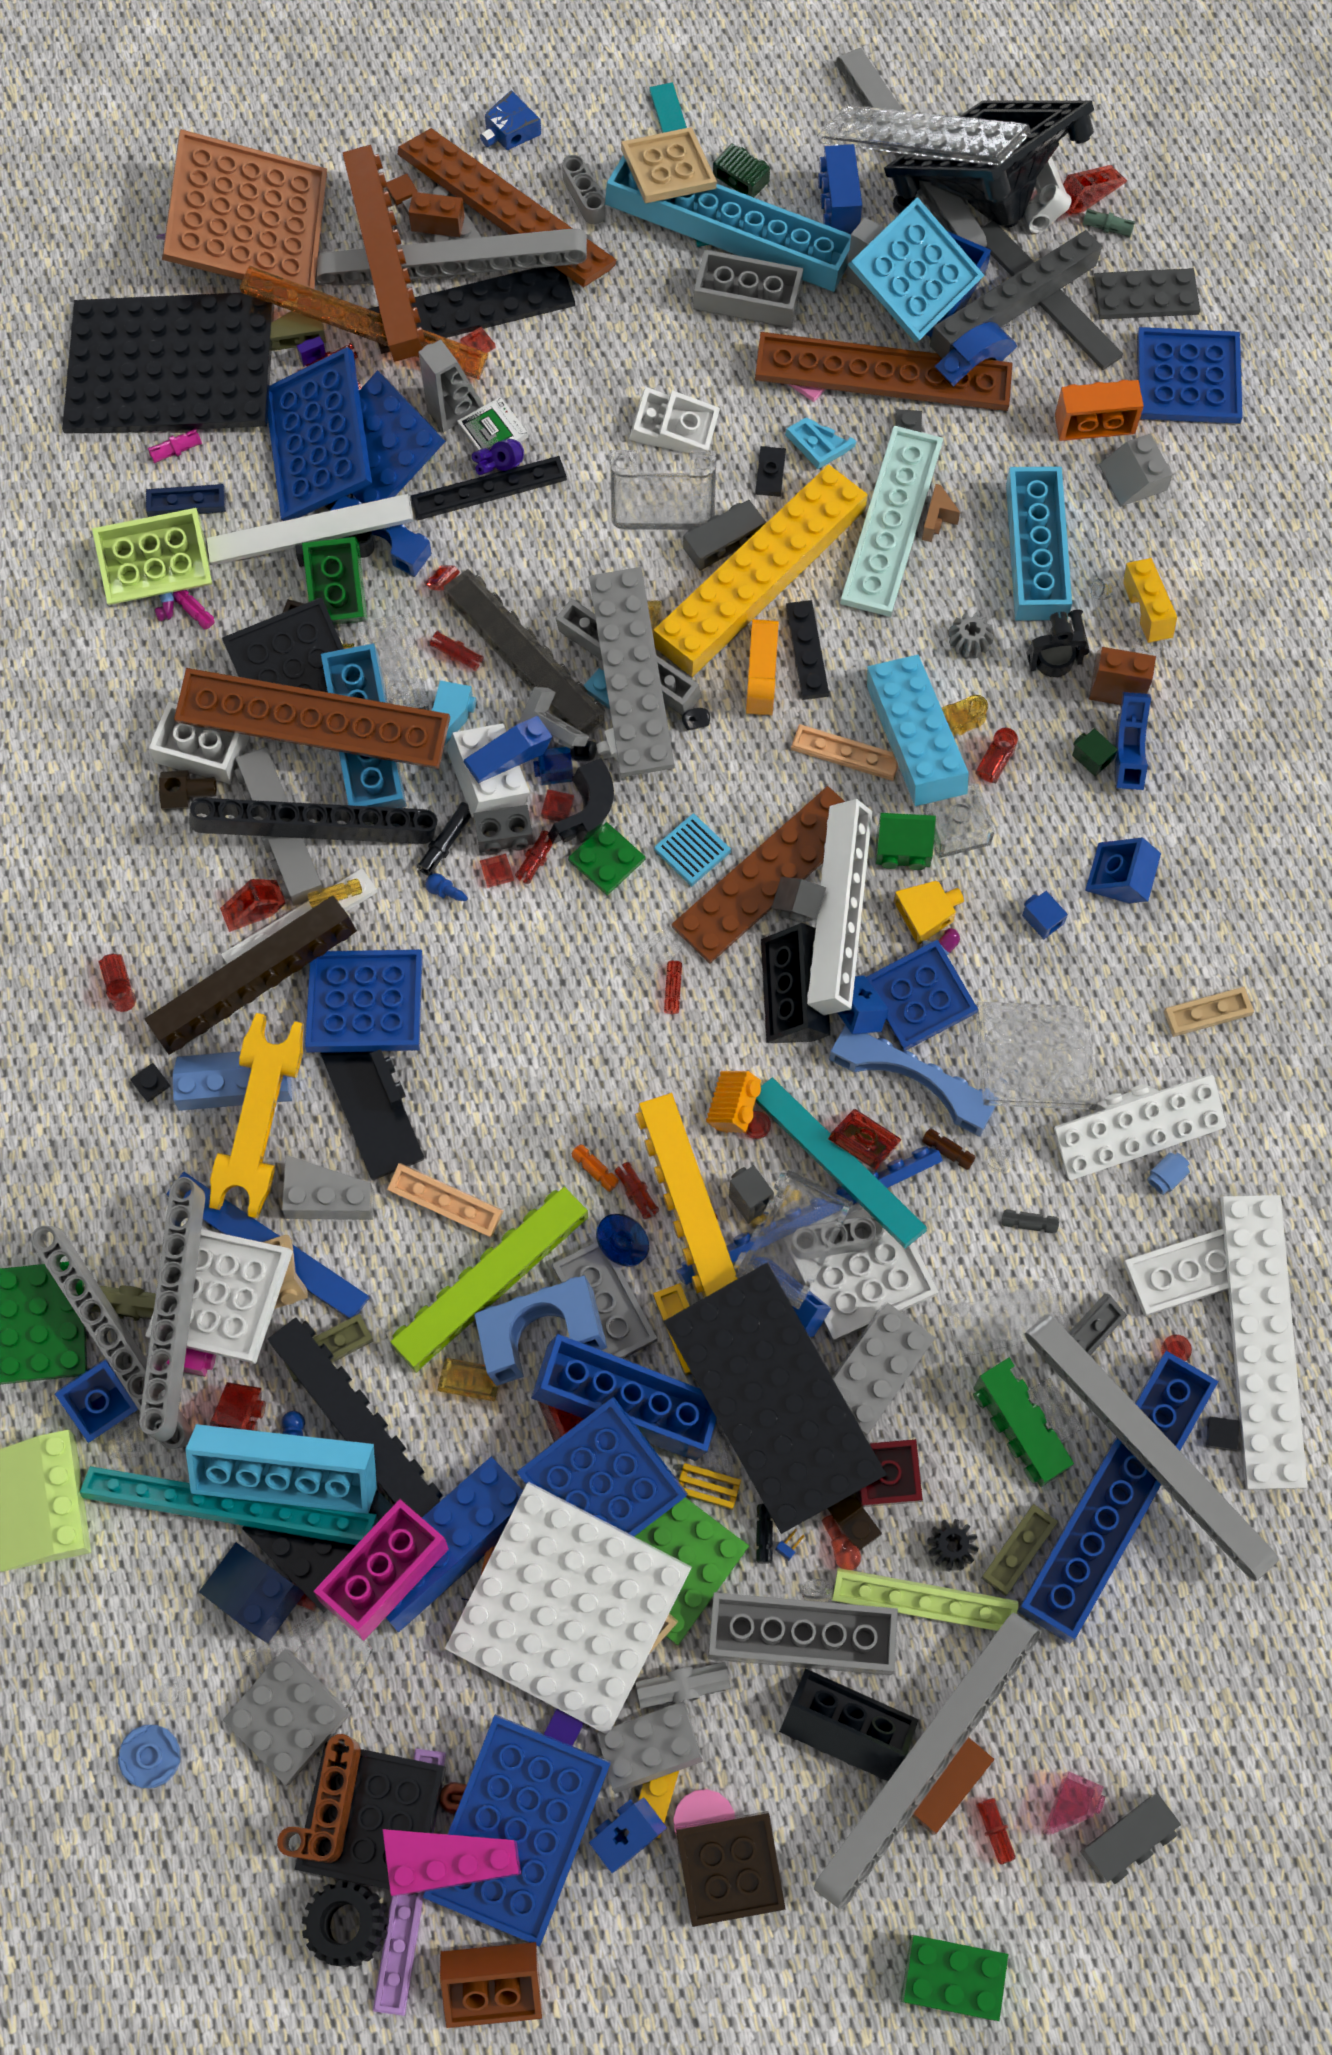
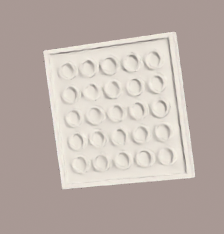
M528 1482L445 1649L607 1734L611 1731L692 1567Z

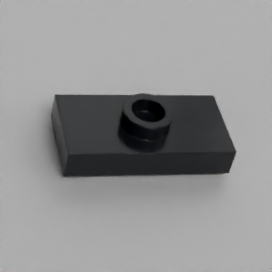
M760 446L756 495L781 497L786 448Z

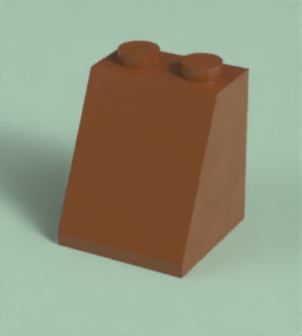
M1101 647L1096 652L1089 700L1121 705L1123 692L1147 694L1153 680L1156 656Z

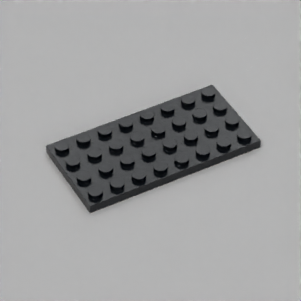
M768 1262L663 1321L781 1534L887 1475Z

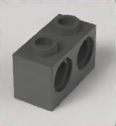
M528 805L473 813L480 853L485 852L486 854L493 855L501 852V849L507 848L524 850L528 848V845L534 844ZM515 827L523 828L521 832L511 831ZM488 831L496 832V835L492 837L485 836L484 834Z

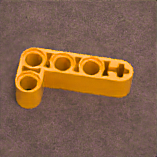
M752 619L746 714L773 716L779 621Z

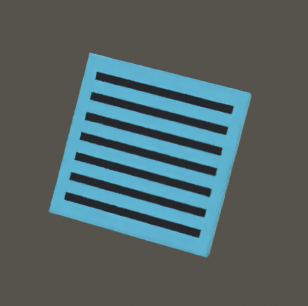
M693 813L654 847V851L692 887L729 855L731 848Z

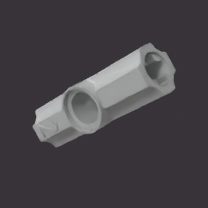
M725 1662L695 1669L693 1667L676 1669L667 1672L665 1676L635 1682L641 1709L668 1703L676 1704L688 1699L694 1701L703 1695L731 1689Z

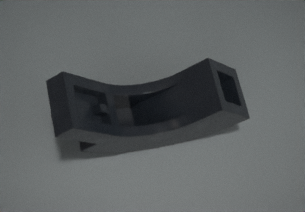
M602 758L578 767L572 781L582 796L583 810L553 824L548 833L552 844L561 840L565 843L576 836L583 843L601 827L607 817L614 799V787L611 775Z

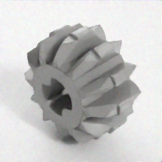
M965 612L962 619L956 617L953 626L949 629L950 646H956V654L962 652V650L965 651V658L969 657L970 652H973V655L978 658L980 652L986 653L989 650V646L993 643V627L987 624L986 617L979 619L977 612L973 617H969Z

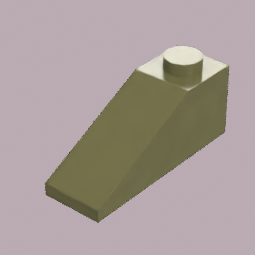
M320 305L293 309L271 323L270 339L272 341V351L296 348L297 345L302 344L304 341L319 336L323 343H326Z

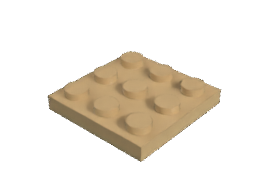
M692 127L621 141V151L645 204L716 189L717 180Z

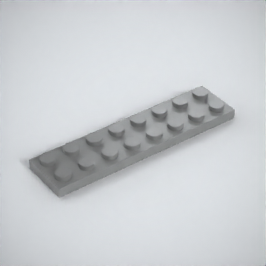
M642 567L590 575L589 581L621 777L674 769L675 765Z

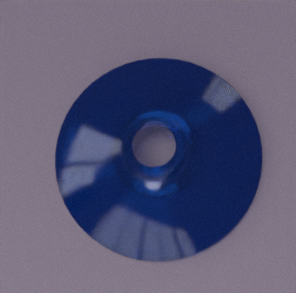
M610 1214L598 1224L596 1230L597 1243L604 1255L612 1262L621 1266L631 1267L640 1264L647 1257L649 1239L643 1227L636 1220L623 1214Z

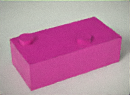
M399 1499L314 1590V1593L321 1604L364 1641L449 1549L445 1538Z

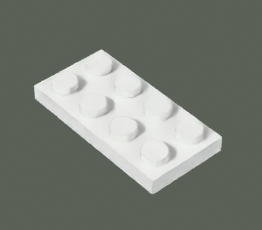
M1223 1229L1136 1256L1123 1262L1144 1317L1226 1291L1229 1288Z

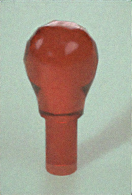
M826 1516L821 1521L832 1540L831 1545L836 1564L841 1569H856L861 1563L862 1556L860 1550L845 1534L841 1533L833 1516Z

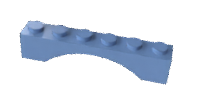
M846 1025L830 1051L829 1060L852 1072L884 1070L899 1073L918 1081L941 1100L949 1111L954 1124L979 1137L983 1133L998 1103V1100L994 1099L990 1092L983 1089L977 1090L969 1086L968 1082L963 1078L951 1077L943 1073L939 1066L932 1063L926 1064L918 1060L915 1054L909 1051L902 1052L894 1048L886 1039H876L868 1033L851 1034Z

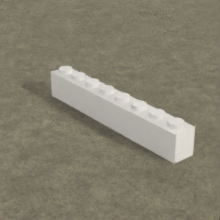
M858 799L830 806L827 820V835L824 845L825 852L821 886L826 887L816 920L810 984L807 994V1004L823 1015L852 1009L872 810Z

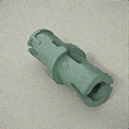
M1087 208L1083 225L1102 229L1105 233L1110 231L1131 237L1135 221L1114 216V213L1111 212L1106 214Z

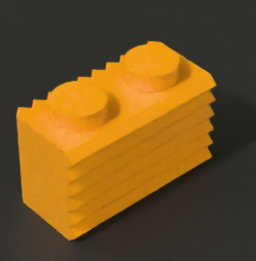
M721 1071L718 1077L719 1081L716 1082L717 1087H715L716 1091L714 1092V1097H712L713 1102L710 1103L711 1107L709 1108V1113H707L706 1122L721 1132L746 1133L748 1124L753 1119V1107L756 1097L761 1092V1080L749 1071Z

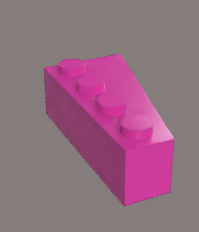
M383 1829L391 1896L396 1897L521 1875L517 1842L515 1840Z

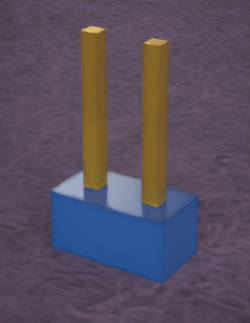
M797 1529L791 1533L785 1542L781 1541L775 1549L788 1561L796 1553L794 1549L804 1538V1535H802L792 1549L786 1545Z

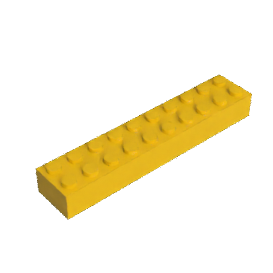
M828 464L653 630L655 648L690 677L695 676L865 511L868 494Z

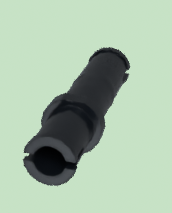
M460 803L458 809L436 840L429 843V850L417 864L418 869L422 867L420 871L427 876L432 875L442 858L448 856L449 848L472 817L467 803Z

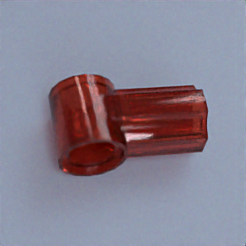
M1006 727L996 731L991 745L975 772L981 779L990 783H997L1016 750L1018 736L1014 730ZM1007 741L1011 746L1002 747L998 742Z
M114 953L105 955L98 962L106 986V994L114 1009L120 1012H127L135 1006L136 996L131 986L122 954ZM126 993L123 997L116 998L118 994Z

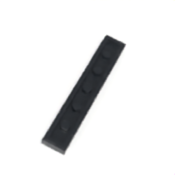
M556 456L510 470L411 495V501L417 519L422 520L567 481V476L560 456Z

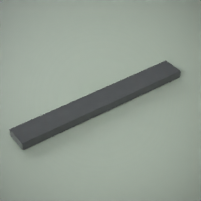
M992 220L981 228L986 236V248L991 250L990 254L1011 276L1034 263L995 221ZM1061 289L1038 303L1102 370H1105L1122 358L1123 353Z

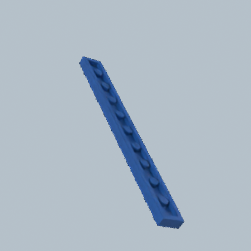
M924 1146L913 1151L912 1157L905 1160L902 1158L896 1159L886 1165L887 1169L880 1172L871 1171V1173L888 1188L942 1162L943 1159L938 1150ZM840 1186L836 1189L837 1193L829 1197L826 1195L819 1196L811 1200V1205L802 1210L800 1207L794 1208L786 1212L785 1218L777 1222L775 1220L767 1221L759 1226L760 1230L752 1234L745 1232L733 1238L734 1242L726 1246L731 1261L733 1263L795 1233L802 1227L810 1226L857 1203V1201ZM684 1261L681 1264L682 1267L677 1269L676 1273L680 1281L688 1285L692 1283V1276H695L692 1265L687 1266Z

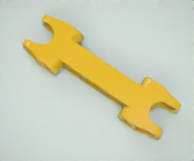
M260 1013L255 1014L243 1040L239 1066L251 1068V1073L231 1156L218 1153L214 1161L210 1177L211 1194L209 1208L220 1210L226 1193L233 1187L241 1186L248 1192V1216L253 1218L259 1217L271 1191L275 1165L263 1163L283 1076L297 1078L303 1057L304 1024L294 1021L290 1034L283 1043H268L265 1038L266 1016Z

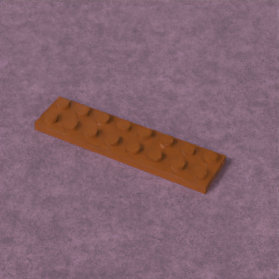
M827 786L672 923V928L711 964L772 909L781 877L805 880L823 863L829 808L832 805L845 801Z

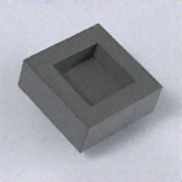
M897 409L895 426L921 432L922 411Z

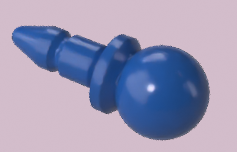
M434 873L427 877L425 886L429 893L438 895L441 898H445L447 895L457 901L468 900L464 892L453 887L452 881L446 879L443 875Z
M297 1411L287 1412L281 1420L282 1434L303 1436L302 1430L305 1426L303 1415Z

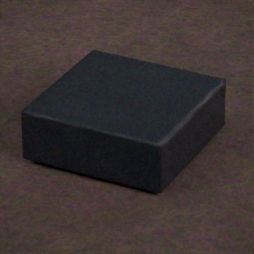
M1210 1416L1207 1425L1206 1447L1237 1451L1239 1420Z

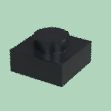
M154 1063L130 1079L147 1103L170 1087V1084Z

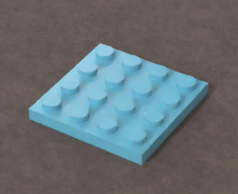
M918 197L848 264L915 343L985 276Z

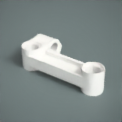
M1050 157L1037 176L1035 187L1038 193L1028 203L1024 213L1028 228L1033 233L1045 231L1071 205V196L1066 193L1052 157Z

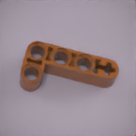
M337 1734L328 1741L311 1829L300 1827H287L283 1829L277 1839V1846L282 1854L297 1859L322 1863H332L341 1856L361 1754L360 1745L355 1739L345 1734ZM348 1746V1753L345 1752L342 1755L338 1753L339 1747ZM335 1763H338L340 1765L345 1764L347 1765L346 1769H343L341 1767L335 1766ZM342 1774L344 1778L343 1786L334 1791L331 1786L332 1779L335 1775ZM335 1806L338 1810L337 1818L335 1821L328 1823L325 1819L326 1811L330 1807ZM299 1834L301 1838L300 1847L295 1851H291L289 1840L293 1835ZM328 1838L331 1841L332 1848L327 1855L322 1856L319 1852V1846L323 1840Z

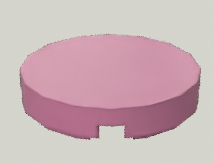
M708 1789L695 1790L686 1795L678 1804L673 1818L674 1830L676 1833L677 1827L735 1817V1813L729 1801L720 1793Z

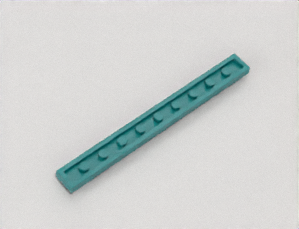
M92 1466L89 1467L80 1490L81 1497L85 1499L357 1545L378 1522L377 1515L370 1513L365 1514L191 1494L190 1483Z

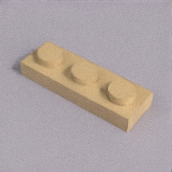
M1245 986L1171 1006L1164 1010V1015L1173 1037L1252 1016L1254 1013Z

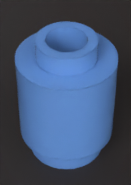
M1169 1152L1150 1171L1147 1181L1160 1194L1164 1195L1167 1191L1171 1192L1190 1173L1188 1168L1190 1164L1180 1153L1173 1154Z

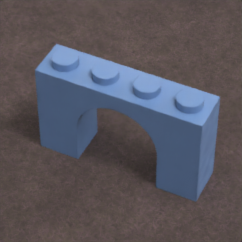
M585 1275L570 1278L558 1285L544 1287L535 1293L518 1296L509 1302L497 1306H489L483 1311L474 1313L486 1371L496 1386L524 1377L518 1352L519 1338L523 1330L531 1322L541 1317H560L566 1321L570 1339L599 1350L607 1348L594 1291Z

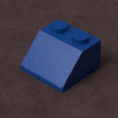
M1143 837L1098 843L1085 891L1125 903L1148 902L1161 853Z
M106 1358L58 1389L55 1393V1396L88 1443L138 1410Z

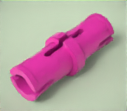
M193 429L177 437H168L169 440L149 447L148 451L155 464L173 455H182L181 452L201 445L202 442L197 430Z

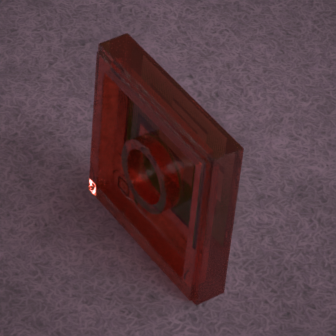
M853 1109L828 1138L874 1170H877L902 1140L856 1109Z

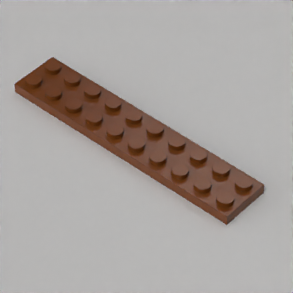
M432 128L398 146L397 155L454 196L462 198L464 203L509 235L573 229ZM587 239V259L584 262L554 267L584 288L610 271L615 266L617 259Z
M760 332L755 380L1008 411L1013 363L985 359L970 370L953 387L935 367L942 360L937 353Z
M186 668L174 720L177 723L439 769L450 715Z

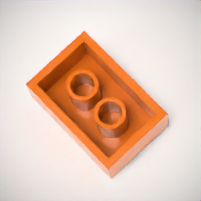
M1120 380L1109 383L1095 382L1087 385L1071 384L1061 387L1055 411L1059 441L1135 434L1144 407L1139 380Z

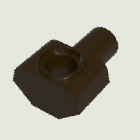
M188 770L161 772L159 777L161 809H190V798L217 796L215 777L190 779ZM173 787H180L175 792H169Z

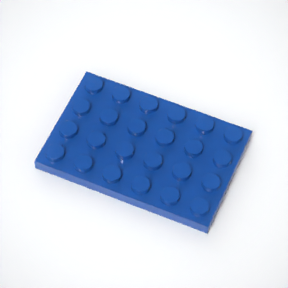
M346 347L270 385L268 423L281 520L286 521L300 518L372 484L354 353L351 349Z
M495 1714L447 1835L515 1840L517 1842L521 1875L425 1891L423 1898L529 1943L536 1942V1945L540 1947L611 1762Z

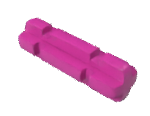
M187 590L173 592L174 600L179 605H182V608L195 621H198V624L203 629L207 630L215 623L214 617L208 611H205V608L192 595H189Z

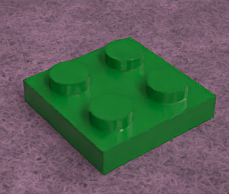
M608 822L601 826L568 857V861L607 896L646 860V856Z

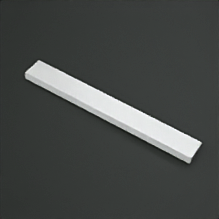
M404 494L207 538L209 560L212 565L223 564L295 548V545H302L304 542L332 540L414 522L410 496Z

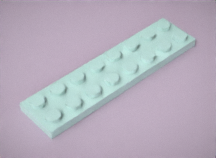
M898 426L893 427L842 593L841 605L888 617L892 616L944 438Z

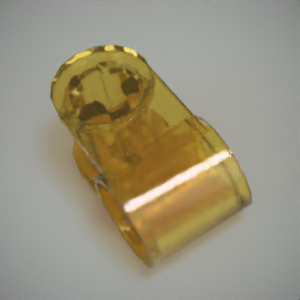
M971 695L954 704L942 707L953 736L957 734L961 736L965 732L980 727L985 723L988 702L983 696Z

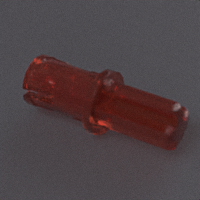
M991 1798L983 1801V1803L976 1804L987 1831L984 1835L985 1837L989 1836L998 1863L1006 1864L1016 1859V1855L1006 1831L1009 1827L1003 1823L996 1799Z

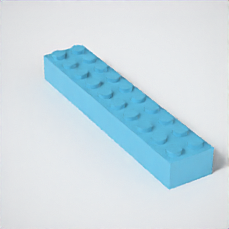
M624 155L607 181L605 205L738 256L803 268L802 280L832 292L836 290L848 267L851 234L717 184L716 189L645 204Z

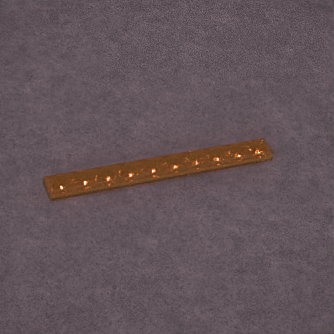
M248 266L240 285V292L388 346L380 313ZM423 330L426 342L421 343L422 348L441 339L458 361L465 375L480 380L488 360V353Z

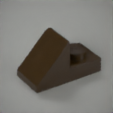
M854 1494L827 1508L858 1552L883 1535Z

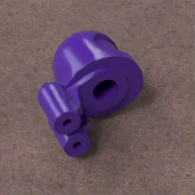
M508 438L496 442L490 450L483 448L473 452L472 460L478 464L475 467L476 473L483 475L492 472L494 468L506 471L519 466L524 459L525 453L519 441Z

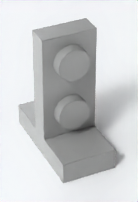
M534 687L519 723L538 716L550 734L559 738L558 742L568 748L585 746L589 739L588 735L548 713L556 692L549 688Z

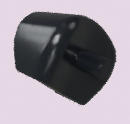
M705 708L690 709L682 716L683 725L688 731L709 726L710 713Z
M587 741L585 746H574V748H570V756L576 761H591L595 757L597 743Z

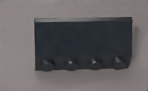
M804 923L797 924L761 939L766 1043L813 1042L831 1035L829 1014L823 1015L807 1004L816 928Z
M805 1668L779 1732L807 1744L822 1753L840 1759L851 1766L873 1774L879 1779L889 1781L908 1754L919 1719Z

